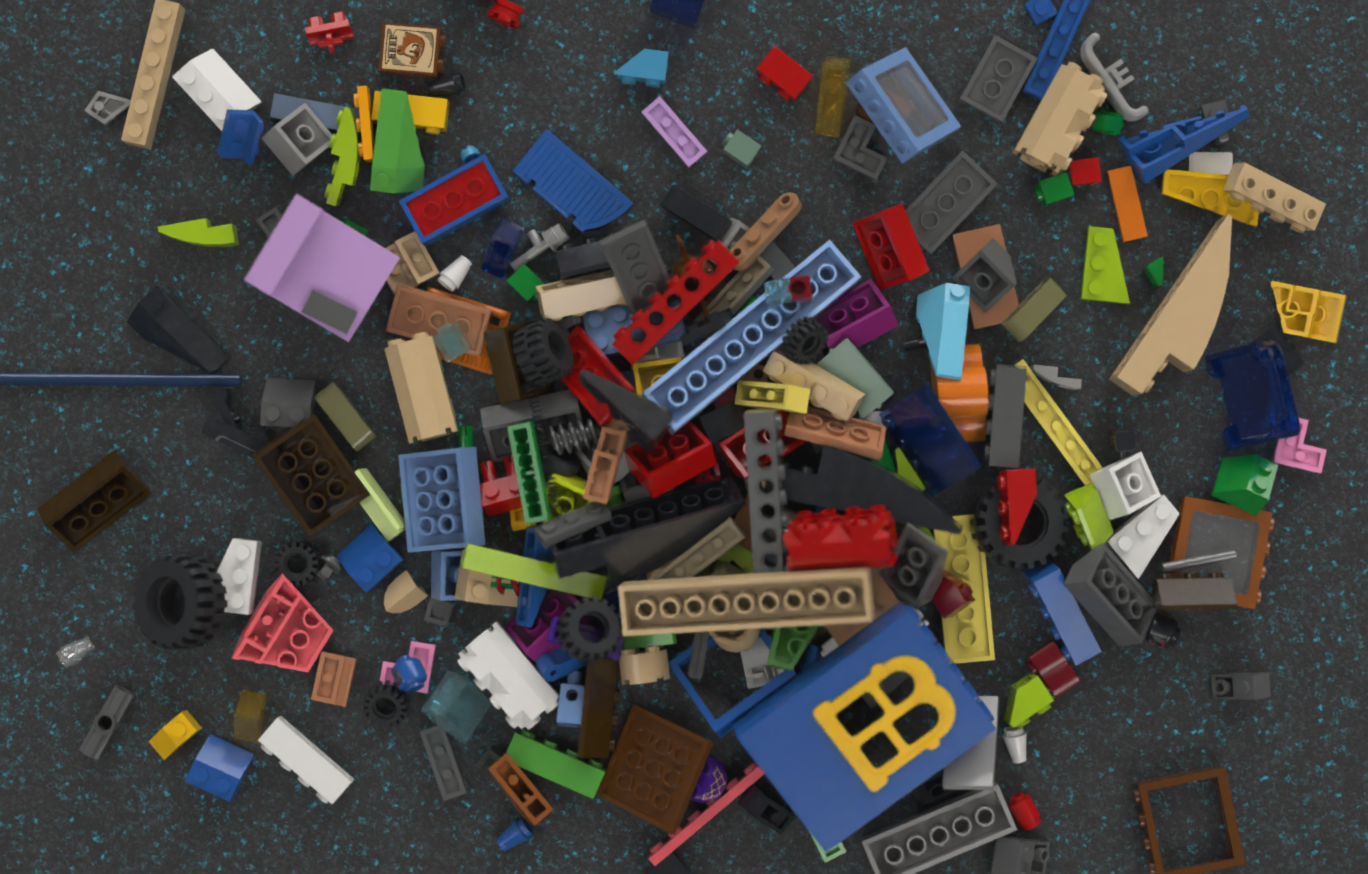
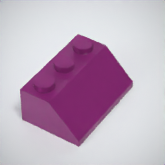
M872 279L845 292L814 318L829 334L827 335L828 341L824 342L828 352L831 348H836L846 338L858 348L898 326L891 306Z
M548 588L532 627L517 625L515 616L505 626V629L525 654L536 663V660L542 654L551 653L562 647L561 645L546 641L551 618L553 616L560 618L564 614L563 612L573 603L579 601L575 594ZM582 617L579 623L587 625L592 618Z

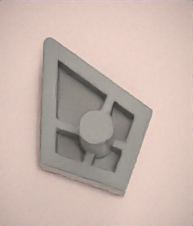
M97 91L84 111L106 125L128 109L131 100Z

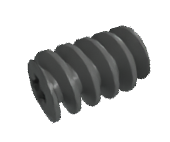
M590 418L587 419L586 426L583 425L581 420H578L577 428H574L572 423L568 422L567 430L559 424L557 432L554 431L552 426H549L553 449L557 451L559 456L563 455L564 448L571 454L573 446L581 452L583 444L586 445L588 450L592 449L593 442L598 445L601 433L597 421L596 424H593Z

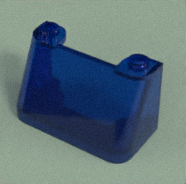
M1276 340L1258 342L1205 356L1208 374L1213 378L1221 379L1231 425L1225 428L1222 435L1227 451L1289 438L1299 434L1300 422L1283 351L1279 342Z

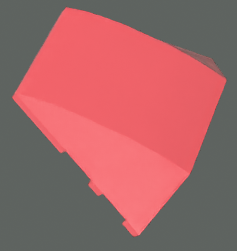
M282 573L267 589L242 630L231 658L309 672L332 634L333 629Z

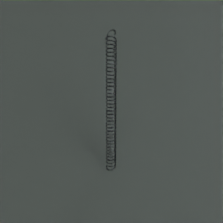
M526 386V389H528V391L533 390V389H537V388H527L528 386ZM538 392L528 393V394H529V395H528V398H531L530 400H532V399H534V398H538V396H537V397H529L530 395H532V394H537ZM540 401L530 402L531 404H530L529 406H530V407H533V408H531L530 411H532V409H534V408H536V407H540V405H539V406H531L532 404L538 403V402H540ZM544 432V433H536V434H538L537 436H539V435H542V434H546V432ZM546 441V442H538V443H540L539 445H541V444H543V443H548V441ZM549 446L540 447L539 452H542L541 454H543V453H545V452H549L550 450H548V451H540L541 449L546 448V447H549ZM540 454V456L542 457V458H541V461H544L543 463H545V462H547V461H551V459H550V460H542L543 458L548 457V456H551V455L542 456V455ZM542 463V465L544 466L542 469H543V470H546V471H544V473H543V474L546 475L545 477L554 474V473H550V474H546V473H545V472H547V471H549V470H553V468H552V469H544L545 467L550 466V465H553V464L544 465V464ZM554 477V478H545V479H548V480L545 481V483H547V481H549V480H551V479H555V477ZM556 486V487H547V488H550V489L547 490V492L550 493L549 495L558 492V491L549 492V490H551V489H553V488H557V486ZM558 495V496H549V497H552V498L549 499V501L552 502L551 504L560 501V500L551 501V499L556 498V497H559V495ZM550 504V506H554V507L551 508L552 515H553L554 517H556V518L560 517L561 514H560L559 516H555V515L553 514L552 509L555 508V507L561 506V505H551V504Z

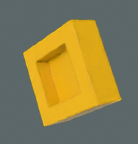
M523 508L510 511L513 531L523 530L527 527H537V523L525 524Z

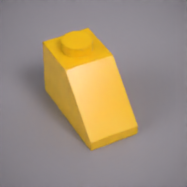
M185 710L167 723L148 742L165 760L198 733L202 727L188 710Z

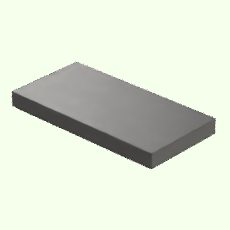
M979 696L994 716L995 720L992 723L996 730L944 767V789L994 790L999 713L998 696Z

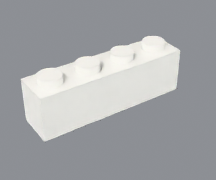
M282 716L276 718L258 739L262 743L260 747L271 756L272 754L276 755L280 759L279 764L289 772L293 770L298 774L299 777L297 779L308 788L309 786L313 787L317 791L316 796L326 804L328 802L331 804L335 803L355 780Z

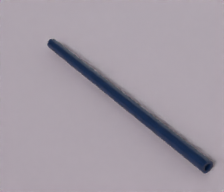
M0 373V385L241 386L242 382L241 374Z

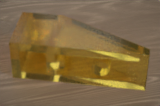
M827 56L822 63L815 134L833 137L840 136L848 91L846 82L850 78L852 59Z

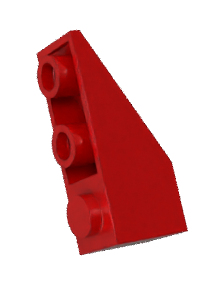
M1035 469L999 471L997 489L1000 491L1001 501L998 503V511L1002 515L1000 538L1003 540L1004 545H1015L1037 494Z

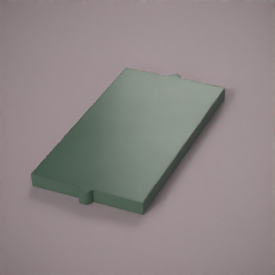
M848 338L843 340L836 348H831L829 350L830 353L817 363L822 369L866 394L857 410L863 418H866L876 408H881L882 403L895 393Z

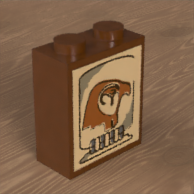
M382 22L379 73L390 76L438 79L439 73L444 72V59L441 58V49H446V34H443L441 27Z

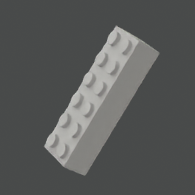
M994 781V790H972L860 837V840L875 874H914L1014 832L1017 828L1000 787Z

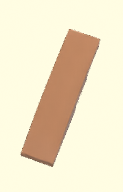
M613 418L606 427L602 426L597 449L594 450L583 499L608 504L628 438L626 432L628 428L623 421H615Z

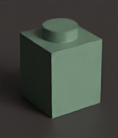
M738 129L734 134L730 132L722 143L725 146L723 153L746 169L761 149L760 144Z

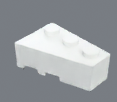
M1161 495V497L1145 505L1118 527L1104 544L1135 579H1139L1180 513L1165 495Z

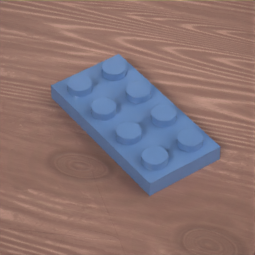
M678 297V300H676V301L670 303L669 305H670V306H677V305H679V304H680V302H679V297ZM628 305L612 306L604 311L594 310L586 312L583 315L586 333L608 358L622 355L612 345V341L615 339L612 335L621 326L626 328L633 322L630 319L632 315ZM658 311L652 312L649 316L650 321L653 323H660L664 318ZM683 318L652 348L680 342V336L685 332ZM639 328L631 333L635 340H642L646 336L644 330Z

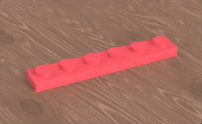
M755 762L748 765L743 770L745 775L739 780L733 778L725 786L726 791L719 798L706 803L708 806L701 812L697 809L688 816L687 820L689 822L682 828L679 825L676 835L669 833L670 838L667 841L656 843L649 850L651 852L649 855L651 863L654 866L660 863L765 773Z

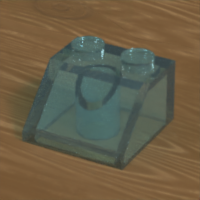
M447 671L421 711L435 725L466 744L492 703L467 677Z

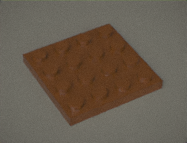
M633 704L596 795L662 830L676 835L714 742Z

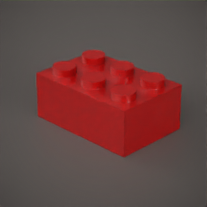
M691 421L673 435L668 431L650 454L638 443L624 450L630 473L652 498L716 465L712 443Z

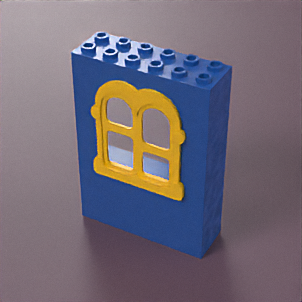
M902 600L733 723L738 740L825 852L832 849L996 730L992 723L995 718L986 704L979 698L968 681L965 682L966 679L961 671L952 662L941 644L935 645L937 640L924 623L920 626L923 622L912 605L909 604L906 607ZM895 671H905L915 681L914 691L903 702L893 705L880 689L879 682ZM870 692L883 708L884 715L856 736H850L837 720L836 714L863 693ZM917 704H932L939 713L937 725L913 744L905 743L893 727V722ZM883 731L898 749V754L880 768H874L860 750V746L878 732Z

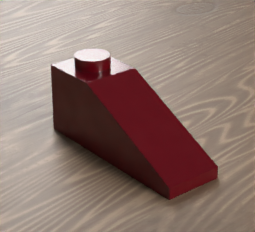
M944 569L942 581L932 599L943 618L955 616L973 603L975 599L972 596L973 591L967 583Z

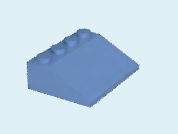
M476 447L398 455L408 553L463 548L466 546V543L476 546L486 545Z

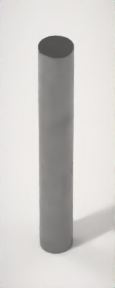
M1235 549L1162 563L1163 573L1223 562L1237 559Z

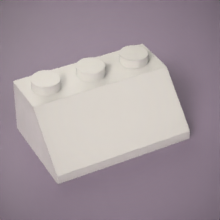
M214 49L190 60L172 76L221 131L227 109L254 111L262 103Z

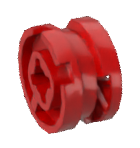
M493 0L496 5H493L492 9L488 10L487 16L504 26L518 29L520 25V15L518 14L524 15L525 9L508 0Z

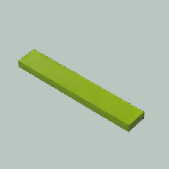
M466 543L460 568L583 597H598L600 601L602 600L607 579L606 576L585 571L559 579L556 569L551 563Z

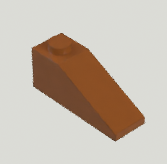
M505 753L488 768L491 775L528 824L535 826L553 810L508 753Z

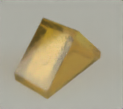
M250 691L241 692L234 715L235 739L259 743L258 739L261 736L267 694Z

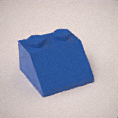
M373 523L336 556L348 574L365 593L370 592L405 560Z
M210 734L195 758L185 782L230 802L235 799L255 754Z

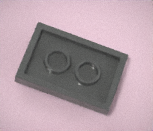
M995 35L959 100L1002 123L1038 58Z

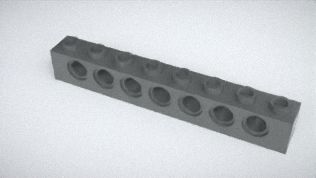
M777 409L747 410L744 413L753 571L754 573L789 571L786 563V554H789L788 547L784 546L783 534L785 529H788V515L784 514L783 505L787 503L786 490H782V480H785V466L781 465L780 455L784 454L783 440H779V430H782V416L778 415ZM760 430H767L770 433L771 439L769 442H764L760 439ZM766 454L770 456L772 465L769 467L764 466L760 461L761 455ZM762 480H770L774 485L773 490L766 491L762 487ZM765 504L772 505L775 509V515L769 516L765 514L763 506ZM765 530H774L777 536L776 540L767 539ZM774 554L778 558V564H769L766 555Z

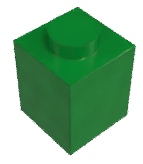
M1067 172L1041 180L1035 184L1037 187L1034 189L1035 197L1038 203L1042 202L1043 207L1074 196Z
M525 264L507 280L528 303L532 300L534 302L538 301L535 286L543 285L544 283Z

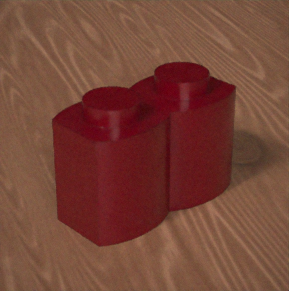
M1050 640L1027 656L1029 662L1026 663L1033 674H1039L1047 691L1055 698L1080 683L1079 678L1054 641Z

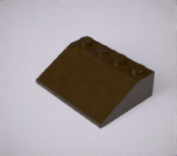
M315 414L251 454L309 537L371 495Z

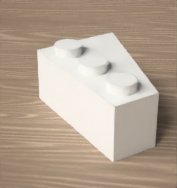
M241 538L232 539L217 570V573H220L223 579L222 585L226 587L227 591L225 600H228L224 612L253 614L262 541Z

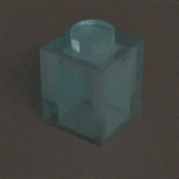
M447 322L437 328L438 333L433 336L447 363L472 348L458 323L451 326Z

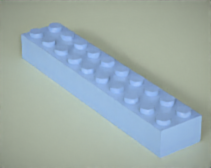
M831 240L827 241L646 389L641 396L656 402L660 407L665 406L672 413L674 420L669 432L673 435L768 357L775 349L780 347L781 343L784 342L782 338L787 336L785 332L787 329L791 330L792 327L790 325L792 323L797 324L798 319L801 318L803 320V317L806 316L814 319L853 287L861 276ZM810 276L812 302L792 303V297L788 289L790 278Z

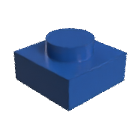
M1030 0L1024 4L1034 26L1057 15L1051 0Z

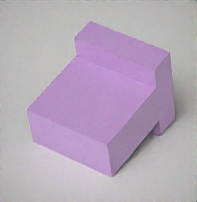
M296 194L244 280L349 342L400 257ZM312 290L358 312L347 334L302 313Z

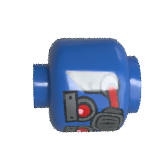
M410 655L398 658L396 660L397 664L391 669L397 688L401 691H406V693H413L422 689L424 682L427 680V674L421 660L416 657L410 658Z

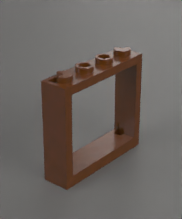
M1218 765L1134 782L1136 789H1133V798L1135 804L1139 803L1141 813L1137 814L1140 828H1144L1146 837L1142 838L1145 852H1149L1150 861L1147 862L1150 874H1200L1245 865L1226 767ZM1213 778L1229 858L1164 871L1148 791Z

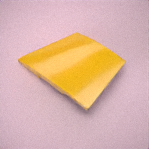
M1271 281L1284 333L1337 343L1347 295Z

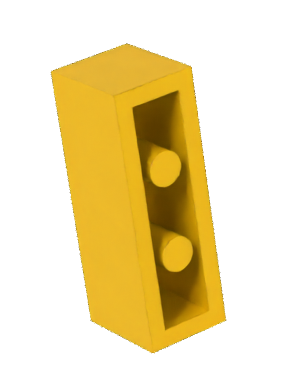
M375 91L371 120L375 124L378 122L381 91ZM408 95L415 131L416 128L426 129L425 133L440 135V131H447L450 106L448 99Z

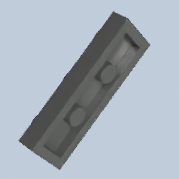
M590 502L581 508L567 512L558 518L534 527V533L544 547L547 548L612 520L611 512L603 503Z
M444 723L420 731L443 801L466 794L467 789Z

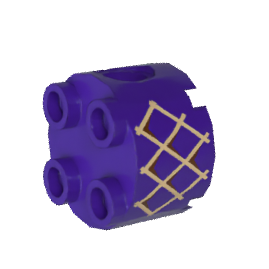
M708 755L691 796V801L705 804L719 798L725 790L727 774L724 773L723 762L717 757Z

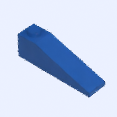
M527 527L523 557L553 564L547 548L535 536L534 528ZM520 582L516 616L517 625L532 627L548 588Z

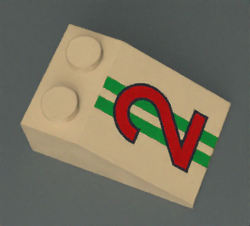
M462 549V554H461L460 566H461V562H462V558H463V554H464V550H463V549ZM459 566L454 598L467 602L518 607L519 581L468 570Z

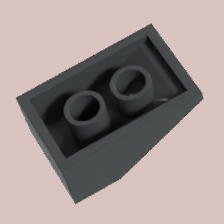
M907 523L897 542V546H895L892 552L897 553L895 566L885 567L881 577L891 591L914 608L919 609L933 599L942 581L948 551L912 524Z

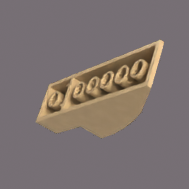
M1229 214L1216 221L1109 378L1110 381L1132 396L1143 394L1144 392L1147 393L1155 382L1152 379L1157 372H1162L1168 362L1183 372L1194 370L1206 349L1219 316L1229 277L1232 217Z

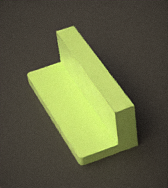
M358 469L355 471V474L371 494L359 503L388 542L392 541L406 530L405 520L368 469Z

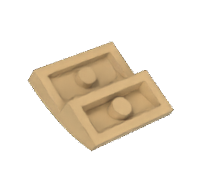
M415 231L396 240L394 244L385 248L400 257L386 280L393 295H395L397 284L416 288L439 274L426 247L421 243Z

